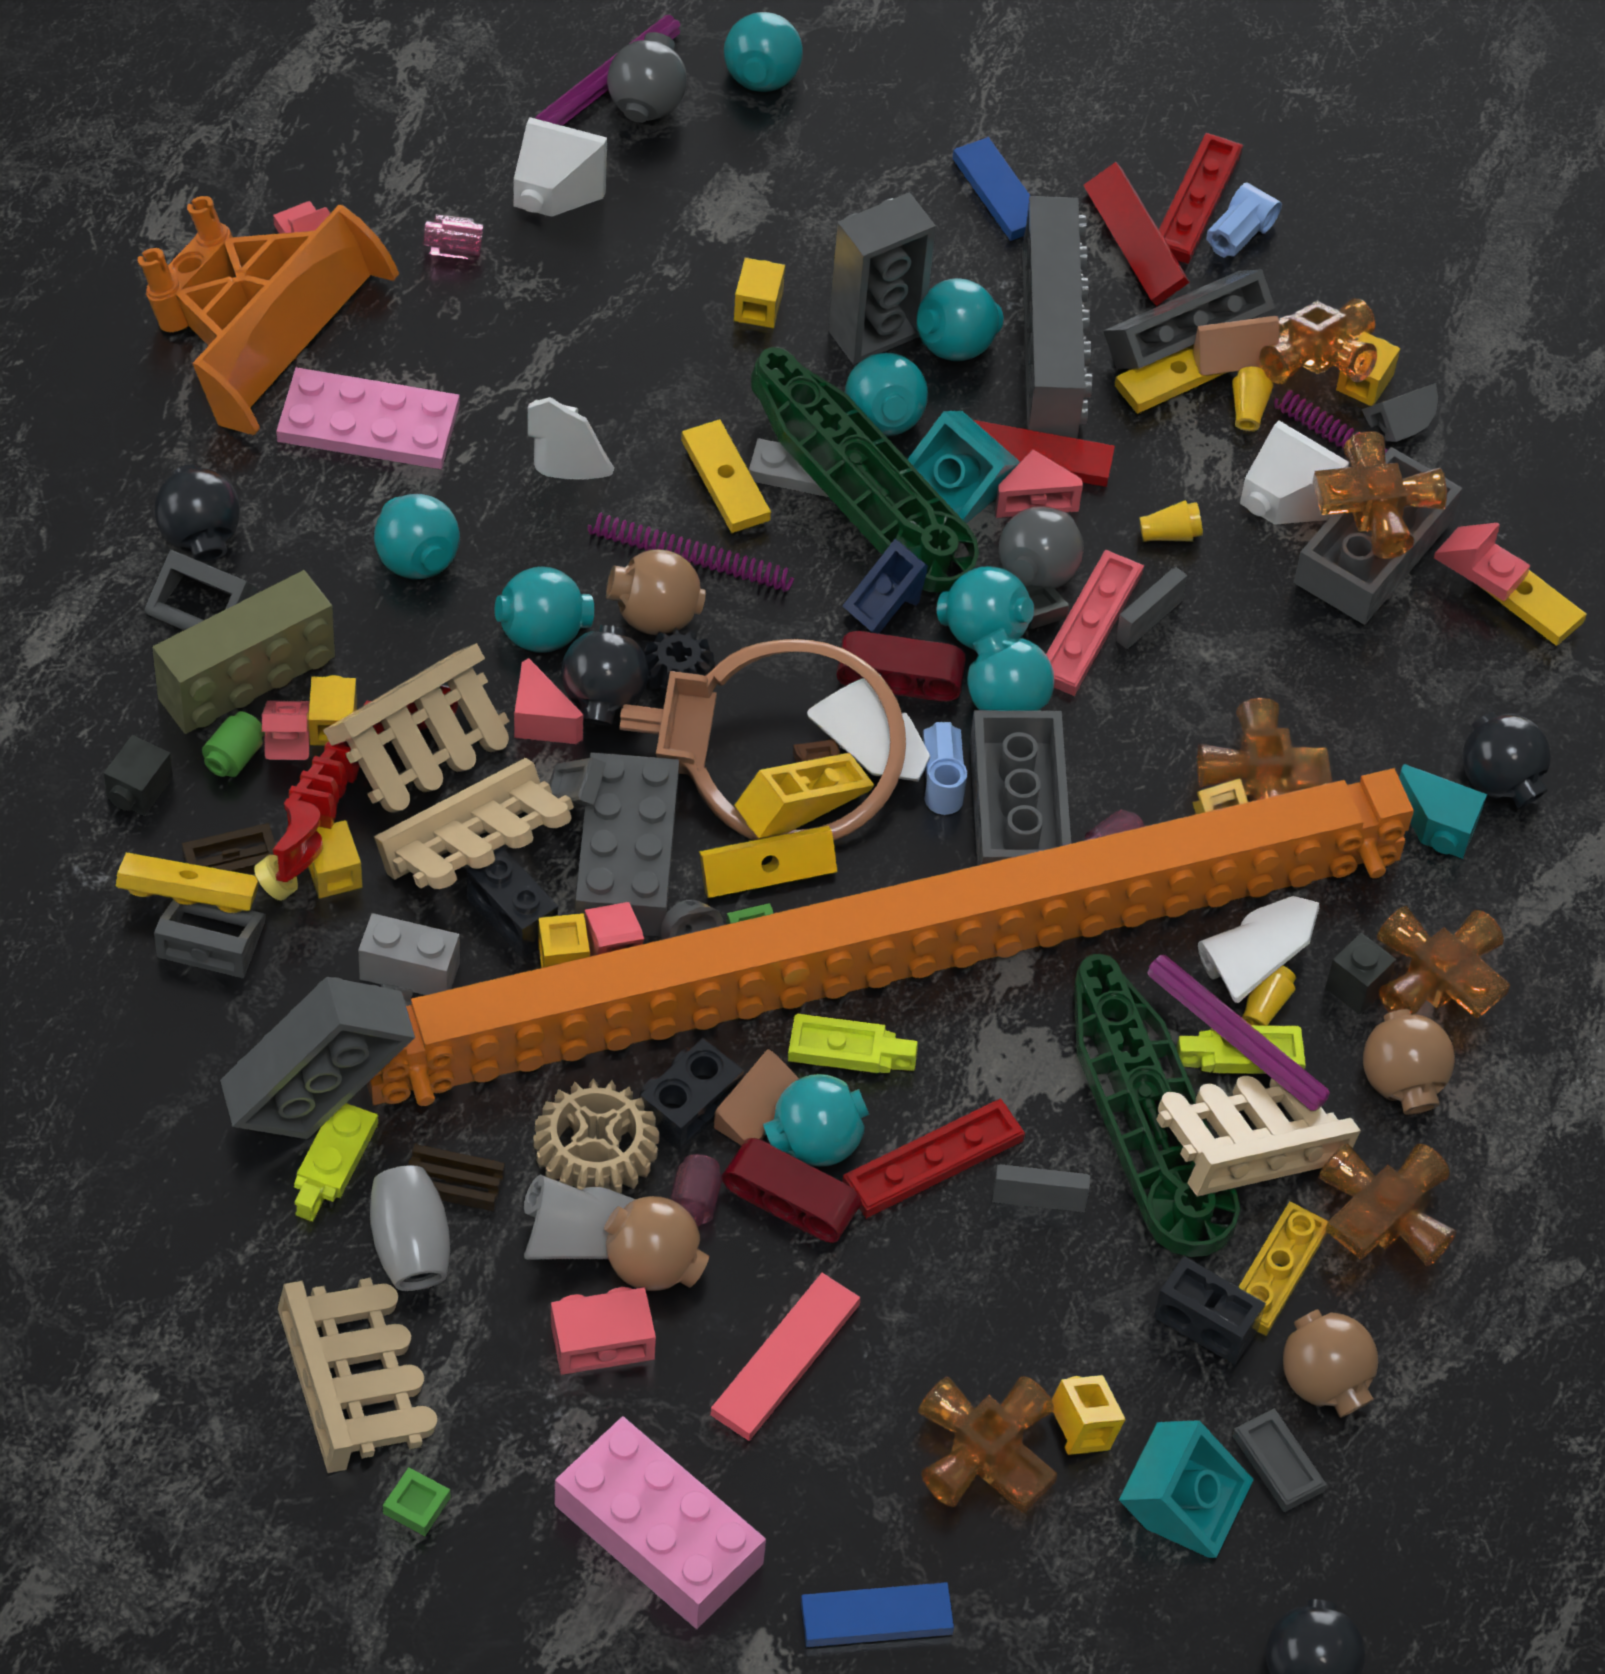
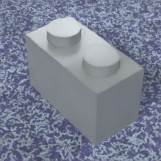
M372 913L358 950L360 980L400 986L401 988L412 989L413 992L423 995L451 990L460 965L459 934Z

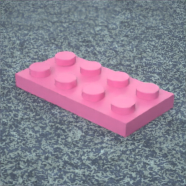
M296 367L277 427V442L442 469L460 405L459 395Z

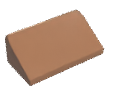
M1278 316L1198 326L1192 353L1199 373L1201 375H1212L1239 371L1244 367L1250 366L1264 368L1278 365Z
M769 1049L766 1050L717 1108L714 1128L741 1146L748 1138L762 1140L766 1135L763 1124L774 1120L775 1105L780 1095L791 1083L799 1078L775 1053Z

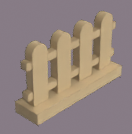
M477 643L452 653L323 730L331 746L345 740L351 748L349 752L345 753L349 762L358 761L373 788L367 794L372 804L380 801L382 807L388 812L401 811L410 802V795L405 786L409 782L413 781L415 786L422 792L436 790L443 783V774L438 766L440 763L446 760L452 770L463 772L471 769L476 762V754L471 746L473 743L479 741L481 746L488 752L501 750L508 744L509 736L504 725L510 721L505 712L497 714L482 686L488 682L484 673L476 675L472 666L485 659ZM447 682L451 691L443 694L439 686ZM414 701L418 710L410 714L406 706ZM456 701L473 729L467 734L464 733L450 707ZM425 721L440 749L434 754L431 753L417 727V724ZM381 722L385 730L377 734L373 725ZM389 741L394 745L407 769L401 774H398L383 746Z
M524 758L374 836L386 873L395 880L412 872L418 887L423 888L429 885L435 889H442L452 885L457 880L455 870L467 864L471 868L477 869L493 863L495 860L493 850L506 844L510 848H521L528 845L534 838L531 830L544 824L549 828H558L566 825L571 820L569 810L574 807L570 797L564 795L561 798H557L552 794L550 785L547 782L543 781L540 783L534 763ZM523 812H526L528 814L523 818H519L517 816ZM485 832L490 833V835L486 836L485 838H481L479 836ZM447 852L452 854L445 859L441 857V855Z
M1250 1076L1238 1078L1233 1089V1096L1230 1097L1216 1085H1202L1195 1099L1196 1104L1190 1105L1181 1094L1167 1092L1162 1096L1159 1103V1114L1156 1119L1162 1128L1169 1127L1182 1144L1183 1148L1180 1154L1186 1162L1194 1161L1196 1164L1188 1181V1185L1196 1196L1345 1163L1361 1130L1352 1118L1338 1120L1334 1113L1326 1114L1322 1107L1317 1111H1311L1273 1078H1271L1269 1083L1270 1088L1265 1089L1257 1079ZM1281 1102L1294 1121L1289 1122L1276 1103ZM1239 1111H1245L1256 1126V1130L1250 1128ZM1207 1118L1220 1138L1215 1139L1201 1119Z
M371 1278L360 1279L358 1288L326 1293L324 1286L312 1288L311 1296L308 1297L302 1281L287 1283L283 1285L278 1311L327 1473L346 1470L351 1452L360 1451L361 1458L374 1456V1448L407 1442L409 1449L419 1448L422 1445V1439L431 1436L437 1424V1415L431 1408L426 1406L412 1407L409 1397L416 1396L421 1391L424 1382L423 1372L414 1365L399 1366L396 1356L403 1355L408 1350L411 1341L410 1331L400 1324L386 1325L383 1316L389 1315L395 1310L398 1293L394 1287L388 1284L373 1285ZM368 1319L371 1326L369 1329L339 1334L336 1324ZM318 1327L322 1328L324 1337H319ZM379 1359L382 1361L384 1369L352 1375L349 1368L351 1364ZM329 1368H334L337 1378H332ZM394 1400L396 1411L364 1416L361 1406ZM343 1409H347L349 1416L347 1420L344 1418Z

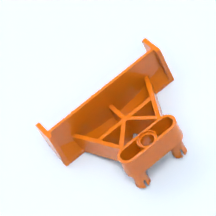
M200 196L191 201L192 204L187 205V210L195 224L197 234L169 265L166 263L163 251L159 248L145 250L142 252L143 256L138 257V263L148 282L146 296L161 330L176 332L189 326L208 345L192 364L219 426L255 435L260 426L250 407L370 275L394 281L399 275V271L390 253L378 236L359 217L343 205H338L315 231L233 237L230 229L220 223L213 200L208 196Z

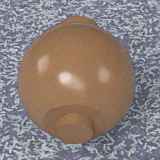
M662 549L642 552L634 556L626 567L613 565L606 588V599L618 602L620 613L629 625L642 633L657 636L659 631L669 635L672 634L675 627L679 631L688 625L694 614H701L706 595L705 589L700 588V579L694 567L681 555Z
M1409 1009L1397 1010L1384 1015L1385 1022L1380 1023L1373 1029L1363 1051V1066L1368 1081L1386 1099L1391 1101L1400 1100L1404 1114L1422 1113L1438 1107L1440 1104L1437 1094L1448 1084L1455 1063L1454 1049L1449 1036L1435 1021L1423 1015H1411Z
M648 1196L630 1202L624 1209L618 1206L611 1213L604 1226V1230L608 1232L606 1251L609 1262L616 1274L627 1284L635 1288L645 1287L646 1291H660L668 1289L679 1282L690 1288L700 1278L708 1263L709 1255L698 1249L700 1233L695 1220L683 1206L671 1199Z
M1319 1309L1296 1320L1294 1325L1297 1330L1289 1335L1283 1350L1284 1373L1295 1393L1313 1405L1319 1407L1324 1405L1334 1406L1340 1418L1373 1401L1374 1399L1368 1387L1377 1373L1378 1353L1375 1342L1367 1329L1355 1319L1344 1314L1332 1312L1322 1316Z

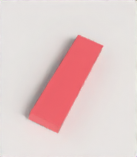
M1108 550L1104 551L1046 653L1054 671V688L1075 696L1140 580L1144 565Z
M821 1273L711 1407L710 1416L750 1441L859 1307L861 1297L824 1273Z

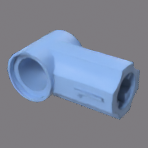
M1248 182L1244 183L1233 196L1228 210L1207 232L1206 240L1212 246L1213 252L1223 258L1235 256L1258 231L1266 233L1273 226L1280 214L1282 203Z
M935 722L930 728L924 729L922 735L923 743L930 754V760L925 768L926 790L924 800L931 811L947 815L957 812L963 805L967 769L963 762L961 729L952 726L951 722Z

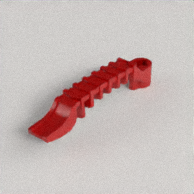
M443 684L439 686L443 694L451 691L449 686ZM367 700V701L364 703V706H365L366 704L370 703L371 701ZM414 701L406 706L410 714L418 710ZM457 701L450 705L454 714H456L458 708ZM425 721L417 724L419 731L428 728ZM381 722L373 725L377 734L385 730ZM346 740L332 746L330 742H327L322 755L313 758L312 767L308 772L303 771L301 773L300 782L297 786H291L289 789V798L284 802V809L287 811L288 817L287 831L273 848V855H277L279 868L276 874V881L288 882L299 875L313 863L323 849L322 836L316 830L318 827L332 828L339 797L344 795L347 782L354 783L360 767L358 761L349 762L345 753L349 752L351 748Z

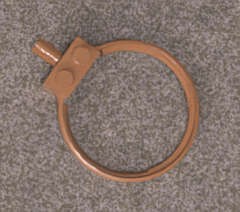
M783 639L757 643L732 653L706 676L670 671L664 709L623 705L620 715V730L659 735L656 750L657 758L679 759V774L689 775L699 795L714 815L725 825L751 840L809 829L792 830L787 833L758 838L754 831L748 827L740 812L717 789L705 767L717 693L713 692L717 684L723 686L734 674L750 663L764 657L785 652L820 654L838 660L855 670L872 686L878 695L890 730V749L887 764L877 786L861 805L841 819L820 826H829L832 829L833 841L847 836L862 827L884 806L898 783L905 760L906 731L903 715L892 690L874 668L855 654L840 647L814 640Z

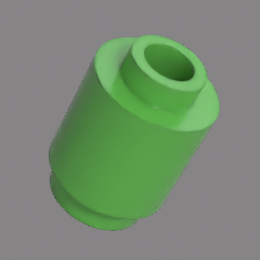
M240 711L235 716L227 717L202 748L207 768L221 777L237 776L262 746V738L265 735V732H262V724L254 716L246 712Z

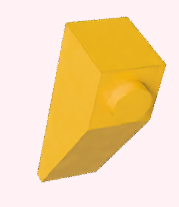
M845 753L759 770L734 806L757 837L763 838L790 832L869 792L874 784L851 753Z

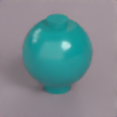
M770 12L752 13L740 19L729 31L724 44V60L729 73L740 85L756 92H770L788 84L797 74L803 57L802 42L797 30L788 20Z
M962 278L944 280L930 288L928 294L919 304L916 315L918 334L924 345L936 356L949 361H965L983 353L1001 330L1004 320L1001 307L995 303L990 293L978 283Z
M894 353L874 354L859 362L851 371L844 391L886 437L899 435L911 429L922 417L928 400L927 384L920 369L909 359Z
M408 494L395 497L384 505L375 525L374 542L381 561L392 572L408 579H426L439 574L453 561L460 543V531L454 514L443 502L425 494Z
M985 566L966 572L956 580L950 591H945L940 595L937 602V616L942 625L949 626L957 640L966 647L975 650L974 642L1001 628H1004L1009 639L1021 638L1033 619L1034 604L1024 584L1014 574L1002 568Z
M533 567L515 575L505 586L502 595L497 596L494 609L495 618L498 622H501L502 628L509 639L517 646L535 653H549L568 645L576 637L580 628H590L592 626L595 611L593 597L590 594H581L572 578L562 571L551 567Z
M1004 628L996 630L973 643L978 657L976 661L970 664L967 684L971 699L979 710L1041 711V708L1048 704L1054 690V671L1049 658L1040 647L1023 638L1009 639Z
M815 1074L802 1077L791 1083L782 1092L775 1105L774 1120L764 1123L763 1126L772 1146L810 1166L826 1167L843 1161L855 1151L861 1142L865 1130L862 1118L870 1114L859 1089L850 1092L847 1083L830 1075Z

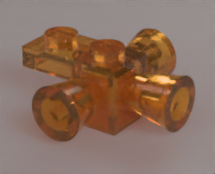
M1358 298L1350 299L1338 311L1316 301L1290 316L1287 315L1279 319V343L1268 345L1261 349L1259 355L1261 368L1265 375L1276 384H1284L1302 366L1309 371L1319 374L1328 370L1333 365L1352 381L1361 382L1371 374L1375 367L1377 349L1372 343L1355 339H1358L1363 331L1370 335L1374 332V314L1370 307Z
M1373 431L1356 434L1348 439L1343 447L1344 453L1352 467L1314 472L1312 482L1321 514L1353 512L1358 532L1372 531V551L1374 555L1386 559L1401 556L1414 545V538L1402 519L1405 506L1443 510L1447 501L1444 473L1438 467L1402 479L1398 463L1386 464L1385 438L1382 434Z
M1268 698L1251 699L1242 703L1236 711L1244 732L1240 751L1199 744L1197 751L1198 783L1200 787H1205L1241 778L1245 794L1254 795L1253 801L1332 783L1327 747L1292 748L1289 728H1278L1280 709L1278 703Z
M1403 906L1385 921L1378 932V941L1411 959L1407 974L1382 985L1379 989L1380 999L1389 1013L1409 1009L1411 1015L1416 1014L1426 1000L1439 1009L1453 998L1478 1019L1508 993L1510 983L1479 958L1502 946L1504 942L1502 930L1497 922L1481 910L1472 911L1454 935L1443 927L1434 936L1430 937L1407 906Z
M1344 1144L1326 1162L1320 1172L1319 1179L1353 1198L1328 1221L1325 1231L1360 1260L1377 1244L1386 1249L1401 1235L1426 1267L1432 1265L1449 1247L1456 1235V1230L1418 1211L1423 1194L1449 1178L1450 1171L1447 1163L1433 1148L1425 1144H1416L1398 1172L1387 1165L1375 1176L1350 1144Z
M949 1376L939 1381L922 1401L918 1413L955 1433L952 1452L921 1472L922 1479L931 1493L944 1504L954 1507L978 1474L1021 1512L1025 1513L1056 1483L1057 1473L1022 1444L1024 1430L1054 1411L1053 1402L1047 1392L1031 1378L1021 1376L1001 1405L988 1395L974 1408Z

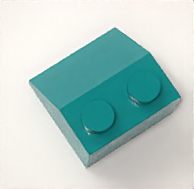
M944 411L907 459L965 523H968L997 498L998 485L1020 463L1017 458L963 411Z
M1200 1420L1157 1422L1119 1501L1147 1530L1208 1558H1217L1254 1479Z

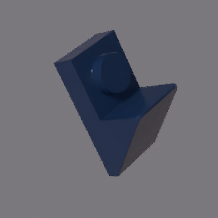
M894 539L843 604V607L871 632L879 634L905 601L917 606L920 601L928 565L899 540Z

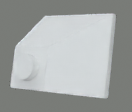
M529 117L514 175V207L553 217L603 199L606 193L607 138Z
M1278 421L1272 428L1245 477L1240 504L1248 508L1254 515L1261 516L1273 524L1328 520L1339 508L1349 462L1281 421Z

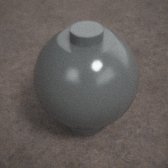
M656 32L647 33L644 40L635 41L622 48L610 64L607 76L610 96L616 106L624 112V115L634 122L643 123L667 116L678 107L685 95L687 73L684 63L674 51L675 42L664 34Z
M1037 506L1019 512L1009 520L1000 536L999 558L1002 567L1019 578L1025 587L1029 585L1040 587L1053 586L1054 589H1057L1073 578L1083 559L1084 545L1079 528L1069 514L1055 508Z

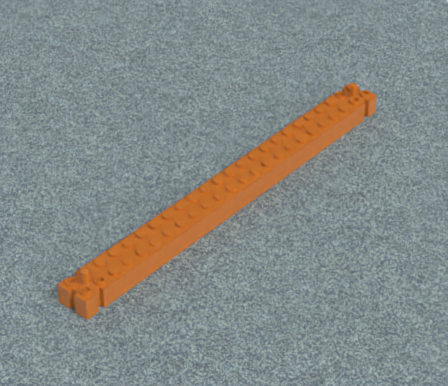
M1395 768L1363 775L1360 782L1347 785L1345 780L412 998L411 1005L406 1006L415 1039L367 1083L368 1091L373 1105L400 1103L406 1100L411 1094L410 1091L413 1090L417 1104L427 1106L434 1102V1093L448 1091L457 1085L474 1081L488 1082L499 1075L516 1071L530 1072L540 1068L542 1065L557 1061H576L587 1054L603 1050H622L633 1043L649 1039L664 1040L675 1033L695 1028L705 1030L716 1026L718 1023L737 1018H755L762 1012L783 1007L786 1009L797 1008L808 1001L825 997L831 999L839 998L854 990L867 987L881 988L892 981L909 977L923 978L938 970L955 966L964 968L975 964L977 961L997 956L1006 958L1022 950L1034 947H1052L1064 940L1080 936L1094 937L1105 930L1122 926L1136 927L1147 920L1164 916L1178 917L1189 910L1206 906L1220 907L1231 900L1248 896L1261 897L1273 890L1290 886L1303 887L1315 880L1331 876L1337 878L1345 877L1353 873L1357 865L1364 863L1371 878H1379L1385 874L1386 866L1400 860L1405 844L1403 835L1405 831L1409 830L1414 810Z

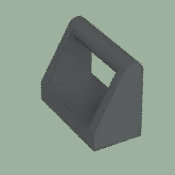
M170 549L146 604L145 614L182 630H186L204 621L165 604L183 576L231 595L226 609L257 594L259 588L243 579Z
M173 900L160 917L154 932L157 957L244 978L264 927L266 914L253 910L228 913L220 910L216 905L199 902L193 905H184ZM185 912L245 928L240 936L236 937L180 922Z

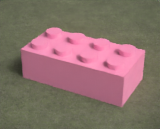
M623 1416L555 1479V1506L696 1629L764 1563L766 1538Z

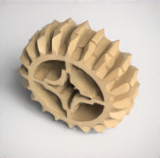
M593 1078L587 1089H582L574 1082L573 1086H571L570 1095L558 1089L555 1095V1103L546 1101L543 1106L542 1116H538L535 1122L536 1135L533 1137V1146L537 1151L539 1167H546V1176L548 1178L560 1179V1182L577 1187L580 1190L588 1187H602L622 1193V1184L635 1189L638 1184V1176L647 1177L650 1172L651 1163H654L657 1159L658 1147L656 1145L659 1143V1131L655 1127L656 1118L653 1111H644L645 1106L642 1098L633 1100V1092L630 1087L621 1092H616V1085L613 1080L609 1082L606 1088H598V1084ZM570 1126L574 1130V1136L571 1137V1143L564 1147L559 1138L564 1130ZM629 1132L633 1142L623 1153L619 1149V1142H621V1136Z

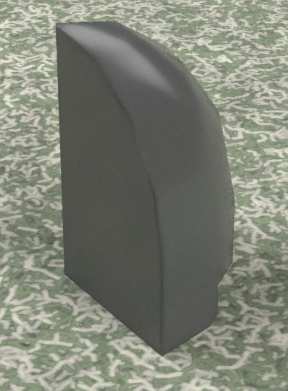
M1436 383L1362 409L1371 428L1378 425L1385 433L1384 440L1397 442L1416 435L1429 426L1436 414L1438 404Z

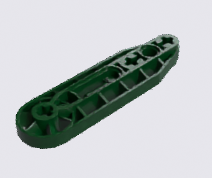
M779 347L765 349L754 365L751 375V389L760 400L780 444L881 555H883L894 539L899 540L928 565L922 590L928 592L950 591L959 577L974 569L979 555L977 539L969 526L846 393L803 367L787 350ZM959 543L964 544L969 556L954 557ZM952 561L963 572L952 577L946 575Z
M1090 955L1078 967L1074 984L1077 1057L1147 1228L1155 1240L1172 1253L1187 1257L1208 1256L1222 1249L1234 1235L1240 1212L1237 1192L1235 1188L1218 1191L1216 1194L1210 1193L1196 1196L1188 1185L1189 1178L1196 1164L1194 1161L1186 1162L1180 1154L1183 1148L1182 1144L1169 1127H1166V1131L1156 1120L1158 1117L1157 1107L1162 1096L1167 1092L1183 1093V1096L1190 1105L1196 1104L1195 1092L1163 1019L1125 977L1117 962L1108 955ZM1106 1018H1114L1120 1022L1109 1021ZM1143 1020L1156 1032L1160 1040L1150 1041L1142 1022ZM1083 1036L1092 1037L1099 1056L1090 1059L1084 1045ZM1167 1055L1176 1078L1166 1079L1158 1060L1159 1058ZM1097 1074L1108 1075L1115 1094L1108 1097L1105 1096ZM1112 1112H1123L1131 1132L1121 1135ZM1144 1113L1147 1115V1118H1148V1120H1149V1123H1150V1125H1151V1127H1152V1130H1153V1132H1154V1137H1153V1135H1152V1133H1151V1130H1150L1149 1125H1148V1123H1147V1121H1146V1118H1145V1116H1144ZM1201 1119L1211 1133L1206 1119ZM1170 1138L1174 1147H1169L1168 1141ZM1156 1142L1162 1146V1151L1159 1152ZM1128 1150L1139 1151L1146 1171L1137 1174ZM1151 1188L1147 1198L1144 1189ZM1215 1207L1231 1212L1232 1223L1230 1225L1211 1223ZM1206 1233L1208 1234L1209 1240H1198L1199 1238L1204 1237Z

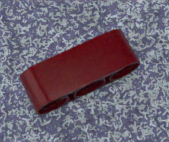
M864 631L849 632L842 639L841 648L855 654L874 668L888 684L894 695L947 702L955 700L961 693L966 656L960 648L954 645ZM838 661L836 677L841 684L847 686L863 678L855 670Z
M757 1138L745 1140L721 1176L724 1185L738 1197L812 1236L830 1243L838 1241L862 1204L858 1193L850 1186Z

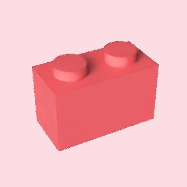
M618 1287L606 1294L587 1297L576 1294L564 1297L560 1301L551 1302V1329L561 1375L655 1360L656 1336L645 1287L637 1289Z

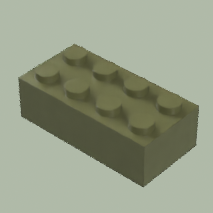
M303 570L153 646L158 699L182 731L187 734L198 727L210 725L216 718L235 708L247 706L256 697L274 688L284 687L293 678L311 669H318L324 666L330 659L335 657L332 604L306 571Z

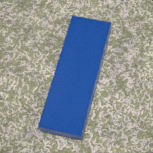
M987 137L954 149V162L1008 239L1012 241L1023 237L1030 194L990 138Z
M948 1582L801 1595L806 1647L953 1635L954 1624Z

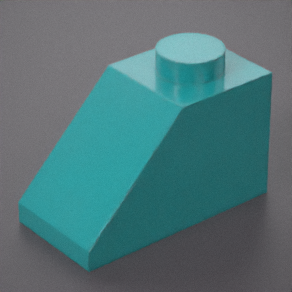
M1404 764L1399 779L1414 810L1410 824L1420 842L1433 847L1440 853L1451 854L1463 859L1480 819L1487 794Z

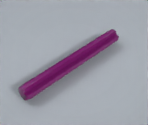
M665 15L630 43L644 40L645 35L650 32L661 33L674 39L680 34V23L671 15ZM615 55L540 112L535 119L563 126L608 90V70Z
M1160 955L1150 964L1148 970L1149 977L1311 1111H1317L1324 1105L1330 1093L1324 1085L1169 957Z

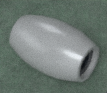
M400 1166L381 1172L373 1180L370 1200V1225L375 1248L384 1270L394 1286L402 1291L425 1289L441 1283L446 1279L448 1272L450 1232L445 1208L436 1187L424 1168L420 1166Z

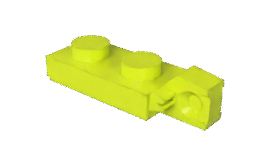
M797 1014L794 1016L788 1061L873 1073H890L891 1069L914 1071L918 1042L896 1038V1033L886 1031L885 1025Z
M1251 1025L1305 1069L1301 1027ZM1212 1028L1208 1031L1199 1032L1198 1036L1178 1037L1176 1050L1184 1067H1201L1202 1071H1213V1073L1266 1074Z
M346 1103L321 1126L297 1172L294 1188L300 1191L295 1200V1205H297L296 1216L313 1222L324 1199L333 1202L336 1197L341 1198L377 1128L378 1114Z

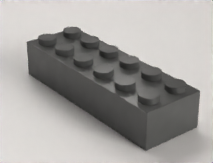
M1029 196L1022 247L1027 430L1077 439L1079 425H1086L1088 418V400L1083 399L1091 398L1092 373H1087V369L1084 368V366H1090L1091 341H1086L1085 336H1083V334L1089 333L1090 310L1084 309V304H1082V302H1087L1089 290L1088 277H1083V273H1081V271H1086L1087 246H1082V242H1080V239L1085 240L1086 215H1079L1078 198Z

